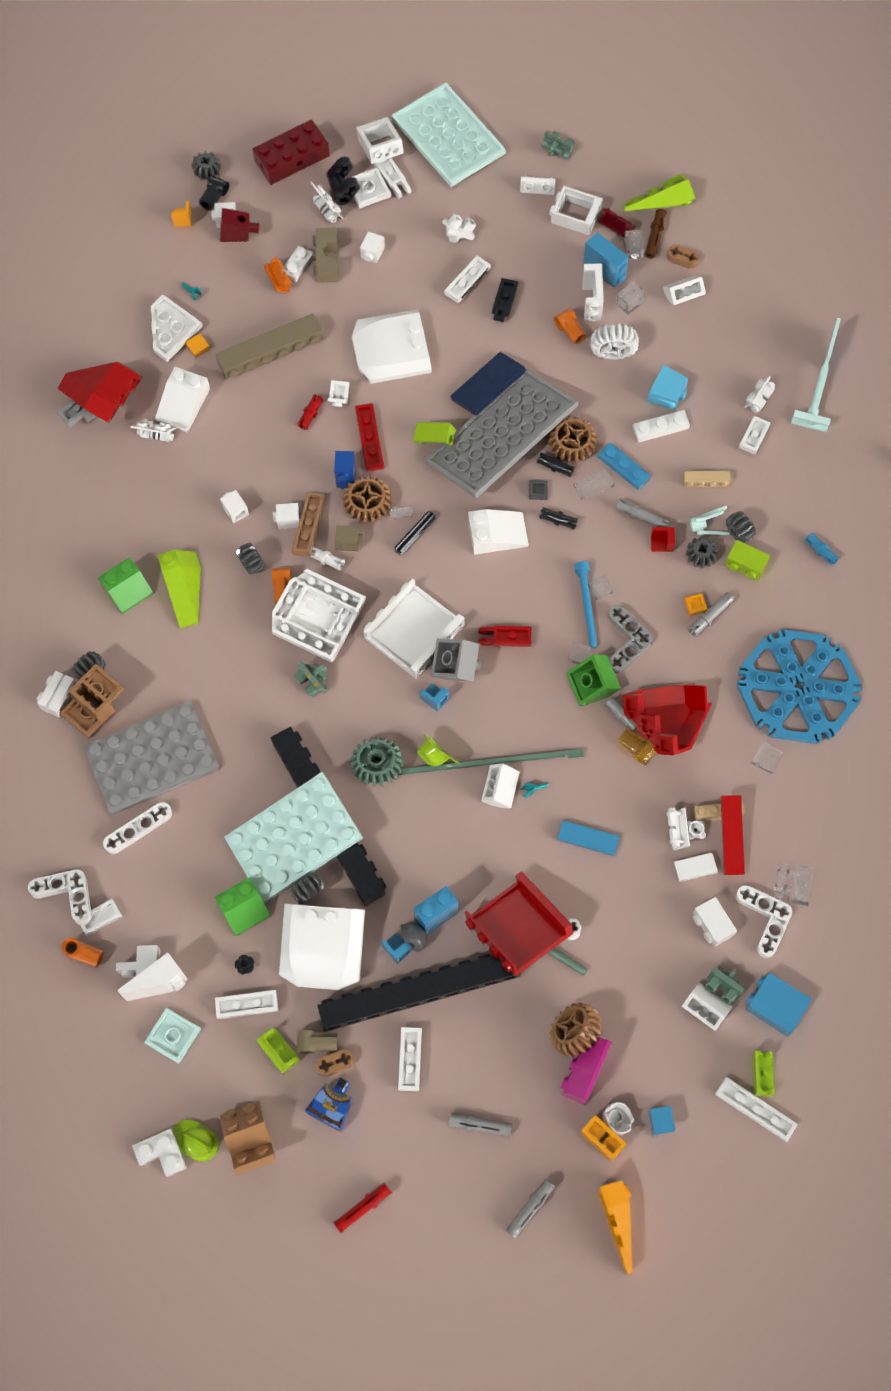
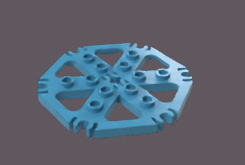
M785 629L782 632L780 630L777 631V639L773 638L771 633L768 634V637L766 638L765 636L742 664L738 675L743 676L745 680L737 681V689L755 727L761 721L758 729L760 730L763 726H767L769 730L766 735L769 736L775 731L771 738L811 744L821 743V734L826 735L828 740L831 739L857 708L861 697L854 695V692H861V683L843 647L837 652L840 644L837 643L834 647L830 646L831 637L823 642L827 635ZM793 639L812 641L817 646L816 650L802 667L790 644ZM769 649L781 673L757 670L754 667V662L764 650ZM833 659H838L848 675V680L840 682L819 679V676ZM797 682H798L800 685H801V684L804 685V686L802 687V690H800L799 688H795ZM751 690L778 693L780 695L767 711L761 712L751 696ZM817 699L845 703L846 708L836 721L830 722L827 720ZM796 706L809 729L807 732L790 731L782 726V723Z

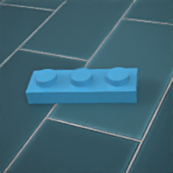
M611 442L598 453L600 460L637 490L651 478L648 472Z

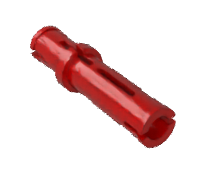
M383 1182L377 1189L370 1194L364 1195L365 1198L334 1221V1225L342 1233L369 1210L377 1208V1204L389 1194H392V1192Z

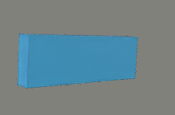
M563 820L557 840L615 856L620 836Z

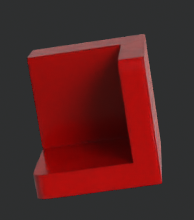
M652 527L651 551L673 552L675 547V527Z

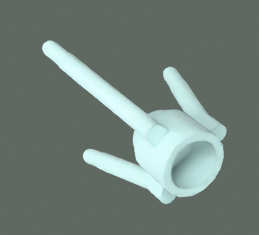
M725 505L700 516L689 518L692 533L697 532V536L703 534L730 535V532L704 530V528H707L706 520L724 514L722 510L727 509V506Z

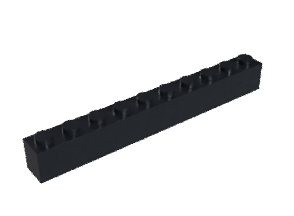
M291 726L270 737L274 748L297 788L321 773L317 764H312L310 761L311 754L308 748L302 747L300 734L298 731L294 732ZM355 843L336 857L363 905L367 906L385 896L384 889L387 887L381 877L377 878L375 874L377 869L372 860L368 862L365 857L367 851L363 844Z
M485 954L472 962L470 960H463L454 967L450 965L442 966L439 968V971L433 973L429 970L420 973V976L415 978L411 976L403 977L397 983L385 982L376 989L367 987L360 990L361 993L358 994L346 993L336 1000L328 998L322 1000L321 1004L317 1006L324 1032L519 978L521 973L515 976L511 971L507 972L499 957L495 958Z

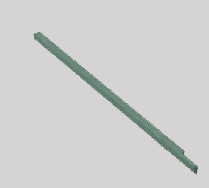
M575 749L460 762V764L449 763L441 764L440 766L401 769V774L397 775L565 757V755H568V758L584 757V750Z

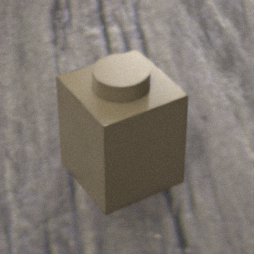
M336 526V550L358 552V547L362 545L363 534L359 533V527Z

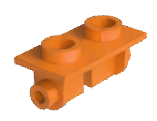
M275 257L271 260L270 264L264 263L263 266L273 283L274 289L277 292L289 294L291 280L287 273L283 271L284 267L280 259Z

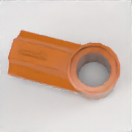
M571 308L554 316L557 328L561 331L564 330L573 344H579L586 338L587 334L577 322V317Z
M290 567L271 569L275 604H277L286 586L292 579Z
M67 938L62 943V951L69 959H75L95 968L100 965L104 951L79 942L75 938ZM70 945H77L75 952L68 953L67 950Z

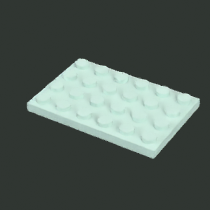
M444 83L392 115L394 123L450 187L506 154V149L447 83Z
M321 772L224 838L246 876L252 880L265 904L363 839V836L327 777Z

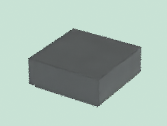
M529 480V500H547L548 481Z

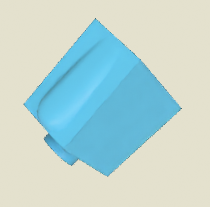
M663 365L649 391L647 402L675 410L679 401H683L687 394L688 378Z

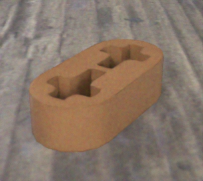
M672 245L668 248L667 259L670 262L689 269L697 267L700 257L696 251L679 245Z
M349 1050L337 1051L320 1058L316 1063V1070L324 1077L345 1071L353 1066L354 1056ZM344 1054L346 1057H351L347 1065H344L343 1062L336 1064V1061L341 1060ZM325 1061L327 1064L334 1063V1065L328 1067V1072H325L324 1069L320 1070V1067L323 1066L322 1063Z

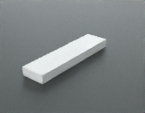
M725 1077L715 1093V1096L785 1142L789 1140L798 1125L728 1077Z

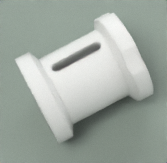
M571 918L569 922L575 927V930L567 940L577 939L581 932L580 922L577 919Z

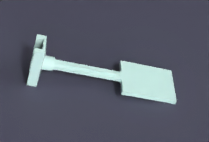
M837 318L812 405L808 409V413L795 410L791 424L827 432L831 419L818 416V407L841 318Z

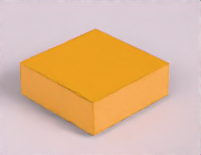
M201 334L185 342L195 358L210 349L209 344Z
M702 593L684 597L689 617L705 613L708 610Z

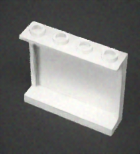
M412 578L409 583L403 584L397 596L391 597L385 609L382 608L377 613L376 619L364 627V639L417 679L434 660L437 638L453 639L464 627L465 618L460 614L455 616L416 586L415 580Z

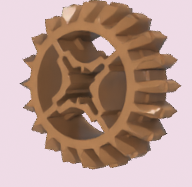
M569 415L567 420L563 419L548 435V444L551 446V452H555V457L561 456V461L566 458L568 463L571 460L577 463L578 459L584 461L585 456L589 458L591 452L595 451V446L597 445L595 428L590 427V421L585 423L584 417L578 420L577 415L574 419H571ZM565 432V436L559 440L558 437ZM587 439L586 444L581 447L580 443Z
M369 474L367 479H363L362 476H360V480L354 478V484L348 482V488L344 489V495L342 496L343 507L346 508V513L350 514L352 519L356 517L358 523L361 519H364L365 524L370 519L372 523L375 521L374 518L381 520V515L386 516V510H390V504L392 503L391 491L388 485H384L382 479L378 481L376 476L370 479ZM367 495H369V500H367L366 504L365 499H367Z
M581 1002L578 1004L572 1003L571 1007L566 1006L565 1011H560L559 1017H555L556 1022L551 1024L553 1029L549 1033L551 1034L550 1040L553 1043L552 1045L561 1054L570 1057L575 1055L579 1057L581 1052L586 1053L588 1048H592V1044L598 1042L596 1038L601 1035L600 1029L603 1027L598 1011L589 1004Z

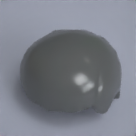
M408 922L400 925V931L405 943L414 944V947L411 948L412 951H422L427 939L422 926L417 922Z

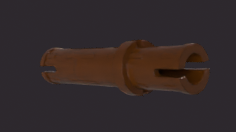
M657 209L655 211L654 221L650 226L651 232L644 254L646 258L654 259L656 256L667 213L664 209Z

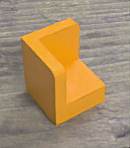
M186 201L185 208H174V211L171 212L174 227H191L192 208L190 201Z

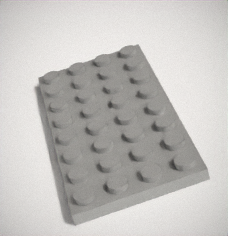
M526 369L517 380L478 415H474L456 431L452 445L441 444L425 459V462L471 496L477 498L578 406V403L572 397Z

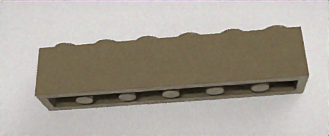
M312 313L215 353L217 363L225 379L234 378L240 373L251 371L255 367L268 364L276 358L284 357L288 353L299 351L305 346L318 343L323 339L322 329Z

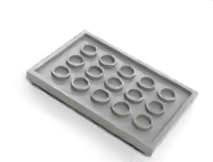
M191 701L83 746L111 816L220 770Z

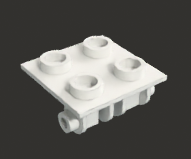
M311 182L319 195L317 194L313 197V203L319 208L327 221L333 224L339 216L344 219L340 214L342 210L332 201L333 198L320 185L316 186Z
M142 419V421H138L131 426V428L137 429V435H140V437L154 439L155 436L156 440L160 438V441L166 442L173 441L174 434L171 431L176 429L170 423L160 422V424H155L153 420Z

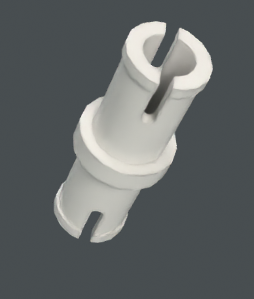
M313 546L311 558L320 561L322 565H329L339 571L343 568L340 565L344 566V559L331 555V552L327 550L323 551Z

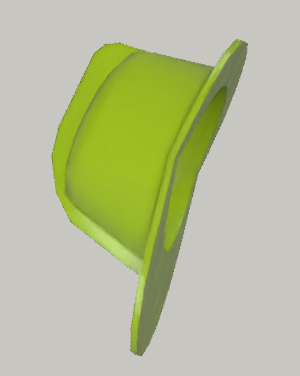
M424 733L426 739L417 753L425 763L431 766H440L449 759H452L460 764L456 758L443 750L430 736Z
M191 1119L183 1120L173 1128L181 1153L199 1162L208 1161L217 1153L219 1148L217 1135L199 1122Z

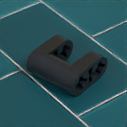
M341 157L336 160L326 174L338 205H345L350 202L360 189L357 178L350 177L344 180L352 170V164L348 157Z

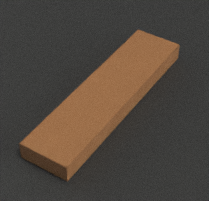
M307 492L292 547L293 555L311 556L325 502L324 494Z

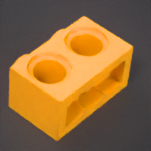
M596 1115L580 1132L610 1162L627 1145Z

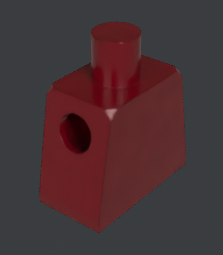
M222 208L220 242H247L249 233H259V223L249 222L250 214L248 212Z

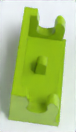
M417 422L413 441L415 443L419 442V444L432 442L452 445L456 429L450 423Z
M271 1028L256 1039L283 1075L301 1061L276 1028Z
M754 1051L752 1053L753 1095L775 1096L772 1051L768 1053Z

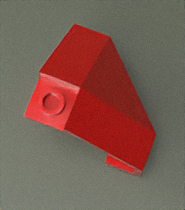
M112 362L68 372L64 375L57 389L82 408L110 423L118 408L123 407L131 391H135L143 376L121 362Z
M695 683L645 688L622 695L625 716L634 721L637 725L636 729L646 740L649 739L655 746L653 749L661 755L675 756L691 750L712 705L707 700L706 685H695Z

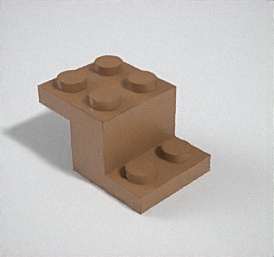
M95 664L69 690L73 700L60 714L89 739L115 712L111 703L124 691V688Z
M259 1101L247 1103L243 1107L228 1110L220 1115L223 1137L230 1152L236 1176L277 1161L272 1138Z

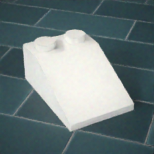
M174 367L167 380L155 421L170 423L172 427L188 433L210 390L208 379Z
M491 509L468 512V525L474 555L529 547L523 512Z
M167 952L117 991L126 1001L170 993L174 990L178 991L185 986V982L188 979Z

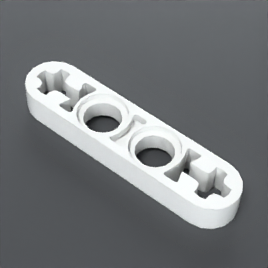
M160 802L108 835L103 841L105 850L110 854L119 853L167 822L172 817L170 805ZM161 808H163L164 810H166V815H165V816H163L162 814H160V809H161ZM154 813L158 821H155L151 814ZM143 819H151V825L149 827H142L141 822ZM133 829L135 831L134 836L126 838L124 836L126 830ZM119 835H120L121 838L125 841L124 843H122V842L120 841V839H119V837H118ZM113 840V842H116L115 848H112L110 846V841Z

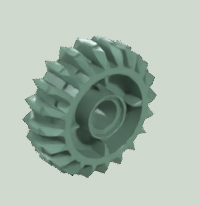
M371 736L369 742L364 739L363 745L358 744L357 749H353L351 768L354 776L358 777L360 782L365 780L367 786L372 783L374 787L377 783H380L383 787L385 781L390 784L391 778L396 779L397 774H401L403 755L400 752L399 746H396L394 741L389 743L388 738L382 741L380 736L377 740H374Z

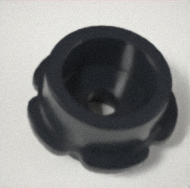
M247 955L239 956V959L235 961L237 972L242 975L251 973L254 969V959Z

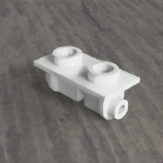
M521 176L520 193L554 195L555 178Z
M771 376L765 379L761 378L755 384L756 389L746 398L747 403L743 408L750 406L754 413L762 410L767 402L764 398L769 399L775 390V384L769 382Z
M669 808L666 815L668 816V824L671 827L669 833L673 851L689 847L686 808L679 810Z

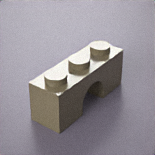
M316 228V235L313 236V246H316V250H313V261H316V265H313V276H317V283L338 282L337 257L326 256L329 253L338 252L337 228Z

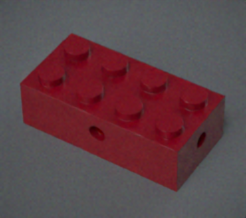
M312 119L252 148L254 161L270 185L330 156L329 143Z

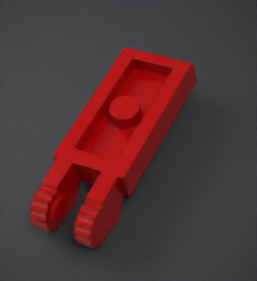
M480 627L478 633L482 635L493 634V638L478 639V644L481 646L531 647L532 627Z

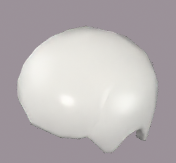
M611 1103L606 1106L602 1114V1121L615 1134L622 1135L632 1130L631 1125L634 1118L630 1109L624 1103Z

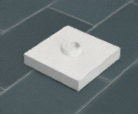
M378 167L353 176L357 178L360 185L359 191L354 196L359 208L391 197V192Z

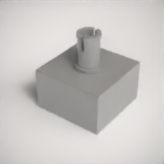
M437 638L431 676L445 680L474 682L475 671H479L481 668V661L477 659L480 644L461 639Z

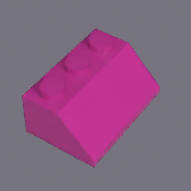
M597 1037L598 1042H594L592 1048H588L586 1053L581 1052L577 1059H572L569 1070H572L569 1078L565 1077L561 1085V1089L564 1090L563 1096L582 1105L586 1104L612 1041Z

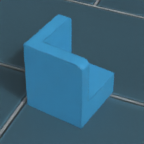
M430 684L425 691L421 689L419 692L420 699L437 712L450 698L448 689L444 686L442 689H439L434 684Z
M395 933L387 941L383 940L381 942L382 947L397 964L412 952V946L409 943H405L398 933Z
M671 1106L654 1108L648 1111L653 1137L675 1131Z

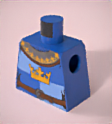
M339 1078L335 1087L325 1084L305 1109L306 1114L341 1132L352 1103V1098L345 1094L351 1083L343 1078Z

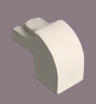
M157 945L137 946L136 962H116V971L119 975L126 978L134 977V974L137 976L160 958V948Z

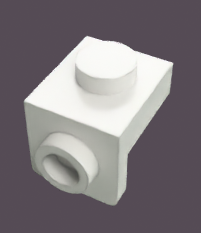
M331 380L328 402H332V406L342 407L343 404L348 403L350 383Z

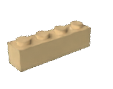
M684 471L683 486L689 488L704 486L727 487L731 482L730 471Z
M742 801V816H744L745 809ZM721 804L694 807L695 821L721 819Z

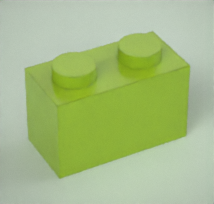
M736 540L727 557L725 566L731 571H738L744 574L748 579L759 581L771 555Z

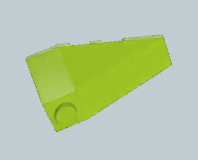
M681 173L662 182V187L649 189L647 195H638L622 204V208L625 211L680 205L686 206L695 199V195L689 179Z
M175 549L158 554L159 563L180 629L198 624L201 567L196 552Z

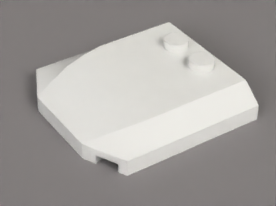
M418 309L357 320L352 334V342L358 370L367 377L370 384L432 373Z
M306 569L304 573L289 581L272 611V634L332 663L361 612L366 597Z
M285 904L279 975L297 987L339 990L359 982L365 910Z

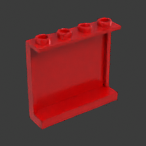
M522 871L515 875L516 883L473 914H470L467 910L464 912L467 927L477 933L482 944L486 943L490 947L491 954L495 958H500L507 972L511 971L515 976L573 934L572 924Z

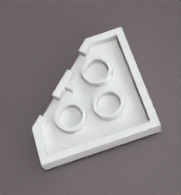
M163 294L151 305L153 350L155 354L168 362L203 325L202 322Z

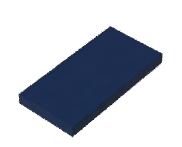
M499 352L450 396L451 400L476 416L526 371L525 366Z

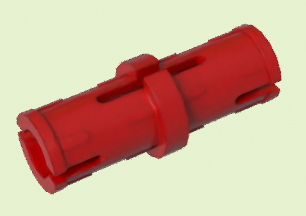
M314 394L308 406L304 407V413L297 422L299 428L307 430L312 419L317 416V410L324 401L321 396Z

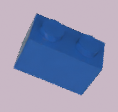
M335 451L334 473L337 488H348V482L354 484V478L356 477L354 451Z

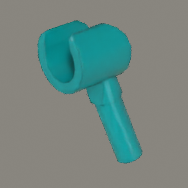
M184 282L181 284L182 287L191 293L193 300H197L195 293L202 296V291L199 287L191 288Z
M527 782L520 790H527L523 797L528 798L534 791L546 788L549 785L547 782L538 785Z

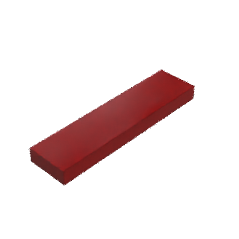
M373 403L356 405L355 410L366 472L384 469Z
M741 795L720 796L724 875H745Z

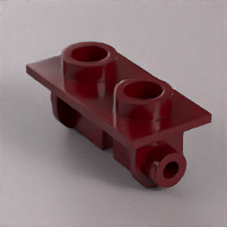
M603 208L601 211L602 216L597 221L625 239L636 227L631 224V221H627L612 212L610 208Z

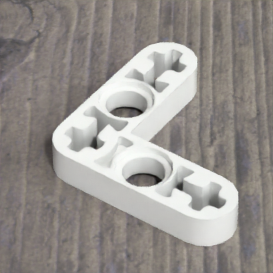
M71 870L44 876L29 882L28 891L36 899L69 892L71 915L75 923L85 925L90 922L92 914L86 876L81 870ZM77 876L80 878L78 879L80 887H77L74 882ZM56 880L62 881V885L59 888L52 887L53 882ZM40 885L39 891L36 892V886ZM78 893L84 894V898L81 901L74 900L75 895ZM78 907H82L84 912L83 918H79L80 909Z
M742 886L736 893L738 903L769 917V921L758 943L757 951L761 957L770 958L778 948L792 916V909L787 903L750 886ZM745 891H747L749 897L754 898L755 895L758 897L755 900L754 904H752L751 902L753 901V899L746 898V900L742 899L743 895L740 893H744ZM766 899L769 902V908H760L759 900ZM773 904H776L775 909L781 910L782 908L785 909V913L787 915L780 917V912L777 910H774L773 913H771L770 910L772 909ZM772 925L778 926L780 934L772 935L769 932V927ZM769 939L776 940V943L772 941L769 946L772 951L764 952L762 945L765 946Z

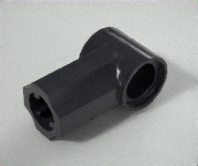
M212 175L208 180L207 189L199 200V204L208 211L213 210L215 203L218 202L220 197L227 194L229 182Z

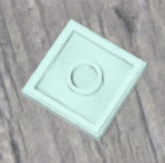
M166 1007L144 1043L177 1064H180L201 1028Z

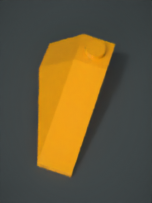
M623 1181L599 1187L597 1193L627 1275L632 1273L629 1201L631 1193L628 1185H624Z

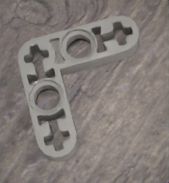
M614 605L609 610V620L629 639L609 659L614 673L618 674L623 672L651 646L653 637L624 607ZM614 612H615V613L620 612V613H621V614H620V617H619V616L614 617ZM628 623H632L635 625L636 629L634 631H628L625 628V625ZM641 637H642L643 639H644L645 637L648 638V639H647V643H646L645 641H644V642H640ZM627 648H633L636 651V654L633 656H628L625 653V650ZM623 657L624 659L621 661L620 667L618 665L614 667V661L617 663Z

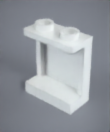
M584 264L582 290H593V297L585 299L584 320H601L604 302L602 264Z

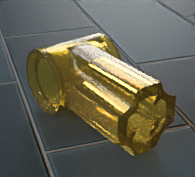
M628 729L621 734L617 741L618 745L632 753L633 757L643 765H647L656 754V751L653 749L655 746L651 741L641 739Z

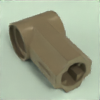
M299 1030L297 1032V1053L312 1054L315 1051H337V1033H316L313 1030Z

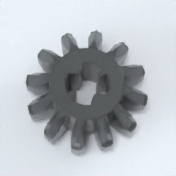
M206 151L204 154L198 152V157L193 159L192 169L196 177L199 176L200 180L206 178L208 181L212 175H219L221 163L219 157L214 155L213 152L209 154Z
M742 511L732 513L726 519L728 531H730L735 540L745 543L756 535L754 524Z
M703 536L699 540L694 538L692 543L689 542L687 546L686 556H689L688 561H694V567L700 564L701 568H704L705 564L710 567L712 562H715L717 559L718 549L715 548L716 543H710V537L707 540H704Z
M252 543L243 544L236 550V555L248 574L258 573L265 567L263 559Z
M89 651L74 663L72 671L76 678L80 680L95 664L103 670L106 664L98 653Z
M312 872L292 886L290 892L295 901L297 900L299 904H303L323 890L325 885L322 878L316 872Z

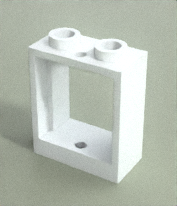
M388 117L356 127L358 141L372 164L403 154L401 138ZM387 136H391L392 138L391 140L373 146L370 144V142Z
M563 186L562 191L557 193L555 206L552 205L549 212L551 223L590 236L601 211L603 198ZM565 201L589 208L590 211L586 220L582 221L561 214L560 212Z

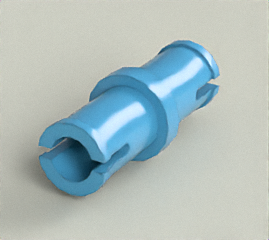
M813 532L804 540L816 551L815 553L818 556H822L831 566L840 558L828 548L829 545L826 542L823 543Z

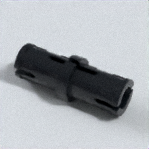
M542 452L540 453L537 464L546 466L553 472L557 471L568 477L572 476L571 473L574 472L575 466L560 461L559 458L555 459Z
M545 507L542 508V514L539 516L540 519L553 522L554 525H562L575 530L576 523H578L577 518L564 515L561 511L555 512L546 509Z

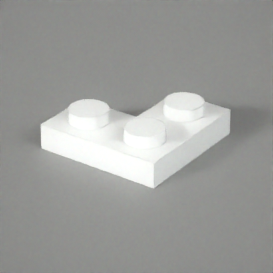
M171 1128L132 1145L140 1166L159 1158L166 1177L187 1169L174 1131Z

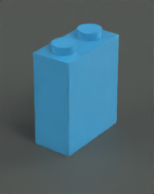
M595 233L585 242L583 263L602 264V277L611 286L615 287L619 283H623L627 277L629 257L600 233Z
M446 885L413 908L414 920L422 926L426 935H428L459 913L458 900Z
M769 972L766 977L762 975L756 986L759 989L756 994L753 992L750 994L746 1001L749 1004L746 1010L789 1037L812 999Z

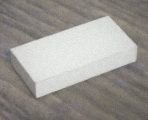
M712 853L673 863L679 882L718 872Z
M110 899L92 909L90 922L81 925L85 935L89 936L123 916L114 900Z

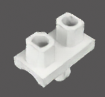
M453 214L450 219L444 218L442 223L446 225V236H449V241L457 243L458 240L463 238L473 240L475 237L473 230L476 226L474 220L467 218L462 223V218L456 214Z

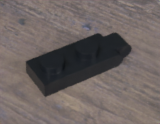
M501 278L492 308L494 321L504 323L505 317L510 316L519 281Z

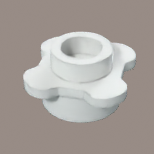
M702 820L687 822L689 840L694 838L704 839L706 837L704 832L705 823Z

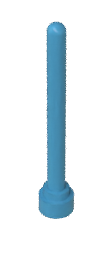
M582 561L575 563L574 569L577 576L580 577L589 644L591 648H596L597 639L587 580L590 568L588 562Z

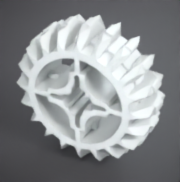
M619 323L618 325H605V327H599V330H594L590 344L593 354L597 355V357H603L604 360H617L635 354V351L638 350L639 337L636 330L631 326L627 327L626 324L620 325Z

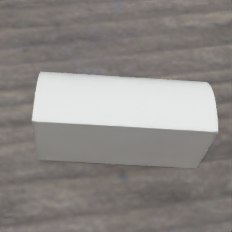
M697 275L663 286L664 293L672 305L706 294L703 279Z
M503 763L490 765L481 801L495 807L511 808L520 772Z
M701 983L697 984L682 1005L684 1009L714 1031L717 1030L733 1007L722 1001L715 993L707 990Z

